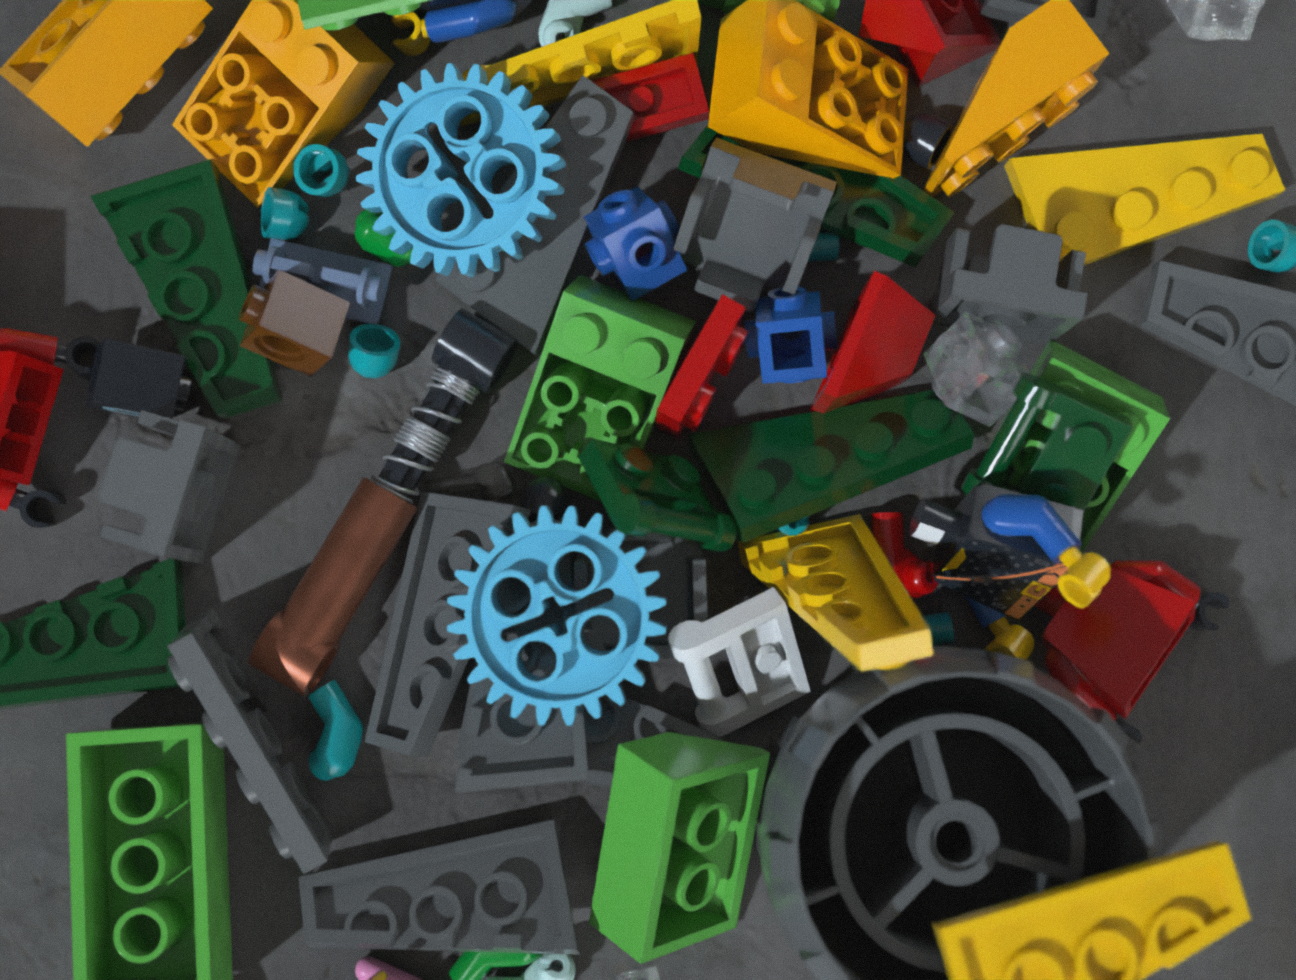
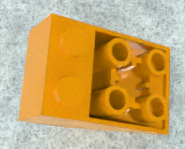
M251 0L172 126L208 160L210 159L218 167V170L257 208H261L263 197L268 187L282 189L294 178V162L299 152L312 144L326 146L362 111L395 63L354 24L339 30H324L321 26L304 30L298 0Z
M747 0L720 20L708 128L760 154L896 178L901 175L909 68L796 0Z
M1049 0L1009 28L980 76L923 188L924 192L932 197L944 190L948 197L955 195L979 176L977 169L991 159L992 156L995 157L998 163L1004 161L1030 140L1027 135L1042 122L1048 128H1051L1070 115L1080 105L1077 100L1098 83L1093 74L1110 53L1070 0Z

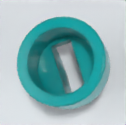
M312 144L299 152L294 162L293 172L296 183L304 192L311 195L328 197L344 189L349 180L350 169L344 156L336 149L320 144ZM333 169V173L320 184L317 183L315 178L321 177Z
M268 187L261 206L260 228L262 236L287 240L295 239L304 233L309 226V217L307 216L309 207L307 202L299 194L292 191Z
M1274 219L1261 223L1253 231L1248 242L1250 262L1259 269L1271 272H1284L1295 268L1296 226ZM1272 250H1282L1279 255L1272 257Z
M363 324L351 331L348 344V358L354 371L364 378L378 379L386 376L395 367L399 356L400 338L392 329L379 324Z

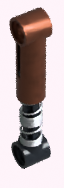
M461 308L454 314L440 335L432 354V363L437 367L436 371L433 372L434 375L431 376L433 382L426 383L425 385L428 391L427 396L421 406L411 408L414 417H406V421L403 422L404 425H401L402 429H399V433L396 434L397 437L394 438L397 446L392 454L383 455L382 458L385 466L379 476L372 475L370 480L365 477L361 479L286 606L271 619L256 641L249 656L248 664L305 698L313 692L337 654L340 645L338 641L418 509L411 505L413 500L410 499V496L419 495V490L416 486L425 471L434 470L431 461L439 462L440 454H443V450L446 449L445 446H448L447 442H450V438L447 437L448 432L454 422L462 423L459 414L465 404H473L472 401L475 400V396H478V393L484 392L489 394L499 383L516 352L518 339L466 309Z

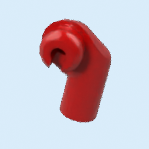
M873 513L872 535L908 595L912 598H919L932 593L939 585L931 574L933 562H923L904 547L903 513Z

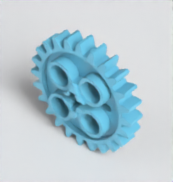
M447 63L444 82H439L428 70H421L422 90L415 92L408 85L400 82L398 88L403 103L396 107L389 102L381 100L379 106L388 118L385 125L366 123L365 129L378 140L376 147L359 148L357 151L359 156L373 164L372 170L357 175L356 181L375 190V193L366 197L361 202V206L370 212H383L375 221L372 229L383 236L395 233L390 242L389 249L400 255L412 249L410 263L424 269L434 257L435 272L449 276L457 260L461 274L475 277L478 259H481L488 269L494 272L500 271L499 252L504 250L518 260L522 259L523 253L518 240L525 235L531 240L540 242L543 238L538 229L533 225L537 217L555 220L557 216L552 209L544 204L546 196L564 194L565 190L560 184L549 179V173L566 167V161L559 155L547 153L548 149L561 141L560 135L554 129L538 130L549 118V113L541 104L527 109L533 95L523 85L517 87L509 94L511 80L501 71H498L488 84L487 73L479 64L472 65L466 81H464L461 71L452 63ZM480 113L481 126L479 131L468 140H459L458 126L460 121L468 114ZM436 124L438 126L440 134L449 150L466 162L464 166L465 174L494 211L492 218L486 219L473 193L455 181L458 176L457 169L429 135L428 129L431 125ZM420 150H427L429 163L426 170L416 178H409L407 174L409 159L414 153ZM514 164L517 169V179L514 186L503 194H495L492 188V179L495 172L500 167ZM461 201L464 206L462 223L456 229L444 232L441 225V216L444 209L451 203Z
M540 506L538 526L532 527L528 519L521 512L514 513L513 527L515 534L509 536L498 526H491L488 531L495 548L490 551L478 545H471L468 551L479 564V567L476 571L471 569H458L455 571L454 575L461 582L469 586L467 594L448 597V604L465 610V618L448 625L447 632L467 634L469 643L458 649L453 654L454 658L468 659L475 657L479 665L471 672L467 681L469 684H473L488 677L494 683L486 700L489 704L499 700L505 693L512 696L511 717L517 718L528 703L536 705L538 725L544 726L553 708H560L567 726L573 725L577 714V705L581 704L585 705L594 719L600 718L602 714L601 696L606 694L611 700L621 706L626 701L624 690L620 684L623 679L640 686L644 684L646 678L635 664L637 659L657 661L660 653L645 642L646 636H658L666 633V626L664 624L649 619L650 611L657 610L667 604L665 597L647 595L646 587L660 577L659 571L639 573L635 565L643 558L647 550L643 546L625 553L620 547L626 534L616 530L608 538L602 535L603 514L596 513L590 519L587 526L583 527L579 526L577 507L569 506L564 514L562 523H555L549 506ZM571 551L582 552L593 562L595 569L594 579L587 588L572 589L561 580L558 571L559 564L567 553ZM507 577L521 579L530 589V606L522 614L508 613L498 602V587ZM604 588H610L614 592L612 600L578 612L566 621L568 631L561 632L558 625L554 623L511 641H506L502 637L504 629L546 612L550 608L548 597L554 596L559 605H566ZM596 615H604L613 619L619 626L621 634L618 645L607 651L595 650L589 646L583 633L587 619ZM542 641L552 647L557 658L554 672L549 675L538 676L526 669L522 660V652L528 642Z

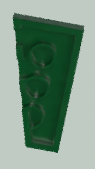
M707 124L682 155L678 169L700 178L711 145L716 137L746 149L748 148L708 128ZM763 154L837 182L823 218L821 229L915 268L955 213L901 175L896 178H889Z
M209 159L91 195L90 197L99 213L106 218L118 239L116 242L128 263L135 268L149 293L147 296L156 312L165 320L177 341L178 350L181 355L185 356L186 364L215 414L225 419L284 401L273 360L240 346L247 324L239 321V314L252 286L218 167Z
M943 388L842 406L824 414L814 411L688 434L689 449L725 513L734 518L737 525V534L742 543L972 449L974 432Z
M169 558L153 564V569L128 578L123 576L96 585L97 589L66 601L56 600L34 608L35 612L7 623L0 622V710L181 688L170 670L168 657L172 653L167 646L185 626L182 561Z

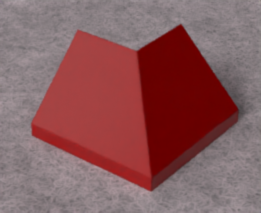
M866 0L859 32L860 37L894 44L905 65L909 68V72L917 87L993 52L1001 43L990 19L979 15L982 8L979 0Z
M874 271L854 302L837 343L838 349L834 351L827 367V378H823L809 412L817 411L824 414L901 385L912 374L936 315L888 276Z

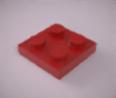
M722 294L657 408L655 429L675 440H678L685 427L696 432L713 401L712 397L717 389L709 383L716 372L727 377L743 349V342L749 332L740 327L745 306Z

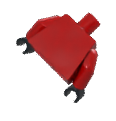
M0 328V510L6 512L8 506L18 509L23 521L31 527L44 528L56 526L57 523L43 520L38 516L36 504L42 497L57 504H66L64 496L50 489L27 493L17 489L19 483L29 486L64 371V369L54 366V362L66 363L82 379L90 380L93 367L79 366V359L84 352L96 351L99 342L92 337L81 336L65 345L57 343L58 337Z
M1116 560L1109 564L1110 577L1108 582L1101 588L1100 594L1088 606L1079 608L1071 604L1062 595L1057 584L1035 607L1053 617L1042 634L1044 646L1048 650L1045 666L1049 675L1090 708L1106 710L1120 729L1131 740L1140 744L1142 742L1140 731L1121 719H1117L1116 713L1125 719L1127 718L1189 627L1195 630L1215 631L1219 629L1217 624L1211 623L1207 619L1205 607L1208 604L1217 609L1228 608L1229 599L1225 594L1219 592L1201 593L1200 587L1163 561Z

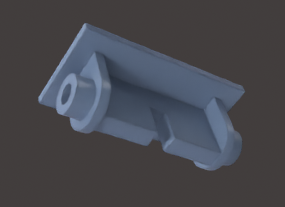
M272 238L268 251L257 250L253 261V273L261 275L259 287L263 288L278 270H282L349 301L350 305L345 319L365 324H379L393 269L392 265Z

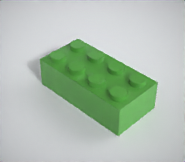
M203 722L104 728L67 733L73 980H233L224 747L219 748L212 741Z

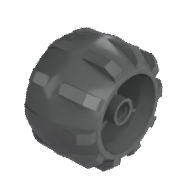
M935 646L932 647L933 655L909 660L906 665L896 669L884 670L874 668L861 671L855 665L851 666L853 673L831 686L801 718L792 715L775 741L781 749L766 786L762 816L757 818L755 828L756 851L761 858V866L772 909L792 948L818 980H950L937 935L909 932L890 925L894 918L933 878L947 885L965 886L980 881L992 870L996 861L1027 869L1019 886L1006 901L1010 902L1164 856L1162 820L1149 816L1140 782L1124 753L1128 737L1106 710L1090 708L1056 679L1033 668L1030 661L978 648ZM949 728L971 729L996 743L1016 763L1030 787L1035 806L1036 838L1033 850L1000 841L994 820L983 808L951 793L934 730ZM905 741L917 788L906 792L897 801L891 813L890 830L895 844L902 853L858 897L849 876L845 858L844 839L848 811L859 784L870 768L886 752ZM956 821L955 836L949 841L945 849L937 851L935 843L939 829L945 823Z

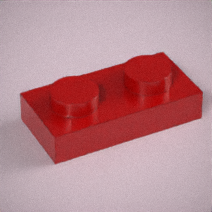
M694 52L592 80L594 84L634 112L636 118L626 142L709 119V108Z

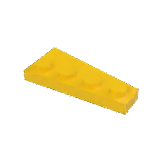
M671 0L498 63L480 66L487 73L488 84L498 71L503 72L511 80L509 94L517 87L523 85L533 95L527 109L540 104L546 106L564 101L582 75L592 81L693 52L697 63L701 13L697 0ZM471 68L462 73L464 81H466ZM480 113L468 114L460 121V124L465 126L481 122Z
M1263 134L1009 158L1004 165L1028 228L1030 230L1057 234L1062 238L1059 261L1071 250L1086 252L1084 265L1273 199L1285 191Z
M860 514L809 525L802 534L796 536H788L782 532L759 536L744 543L737 541L741 564L769 589L774 587L791 609L861 671L874 668L884 670L896 669L906 665L909 660L933 655L930 629Z
M1213 841L933 925L950 980H1142L1163 966L1170 969L1250 920L1251 916L1228 844Z

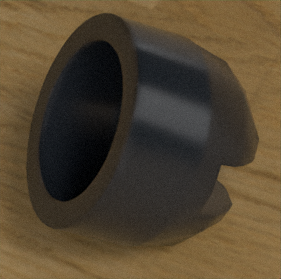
M923 113L913 116L904 125V154L913 162L930 169L936 163L947 144L953 130V124L932 114Z
M545 476L534 479L526 486L520 500V507L531 510L528 518L529 522L538 521L540 506H549L554 520L563 519L567 508L571 506V498L568 490L559 480Z

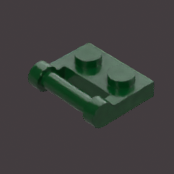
M1023 373L1013 390L1014 395L1017 396L1013 406L979 468L970 469L961 485V489L965 494H968L975 485L987 484L1025 495H1039L1048 501L1085 511L1133 428L1131 420L1040 377ZM1040 410H1049L1056 413L1055 420L1018 486L1002 480Z
M593 438L578 456L613 524L620 533L642 537L649 532L690 539L697 541L704 549L718 552L727 551L735 542L737 525L734 518L729 514L716 511L699 482L700 475L697 469L686 459L677 455H670L668 457L643 451L627 443L618 445Z

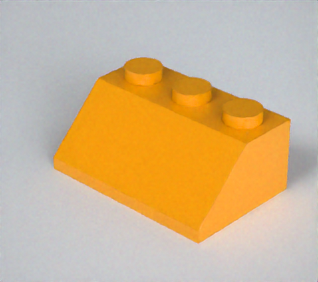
M62 0L0 68V75L72 136L88 147L95 139H105L118 127L123 118L121 110L136 93L139 95L144 94L157 84L164 73L162 64L177 48L184 49L201 35L205 27L203 19L213 8L205 0Z

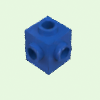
M638 186L632 190H622L607 196L600 202L598 209L583 216L593 236V239L585 243V247L594 265L603 277L610 273L631 301L687 271L680 253L673 250L675 245L673 238L678 235L680 230L674 214L664 200L655 203Z
M798 286L795 295L782 291L783 287L768 292V297H760L756 304V319L745 320V330L749 331L746 337L748 358L759 357L762 384L777 382L800 383L810 379L827 378L825 351L838 349L834 311L821 312L819 291L806 293L805 288Z

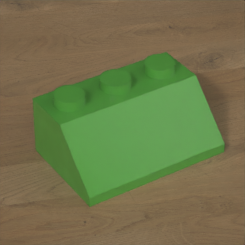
M672 732L618 744L589 924L640 964L736 928L770 753L761 747Z

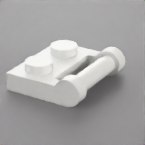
M774 587L702 623L695 620L679 623L669 633L668 640L674 658L684 663L698 702L695 715L699 727L719 737L811 692L786 603ZM723 649H726L739 689L738 693L728 698L722 696L709 656Z

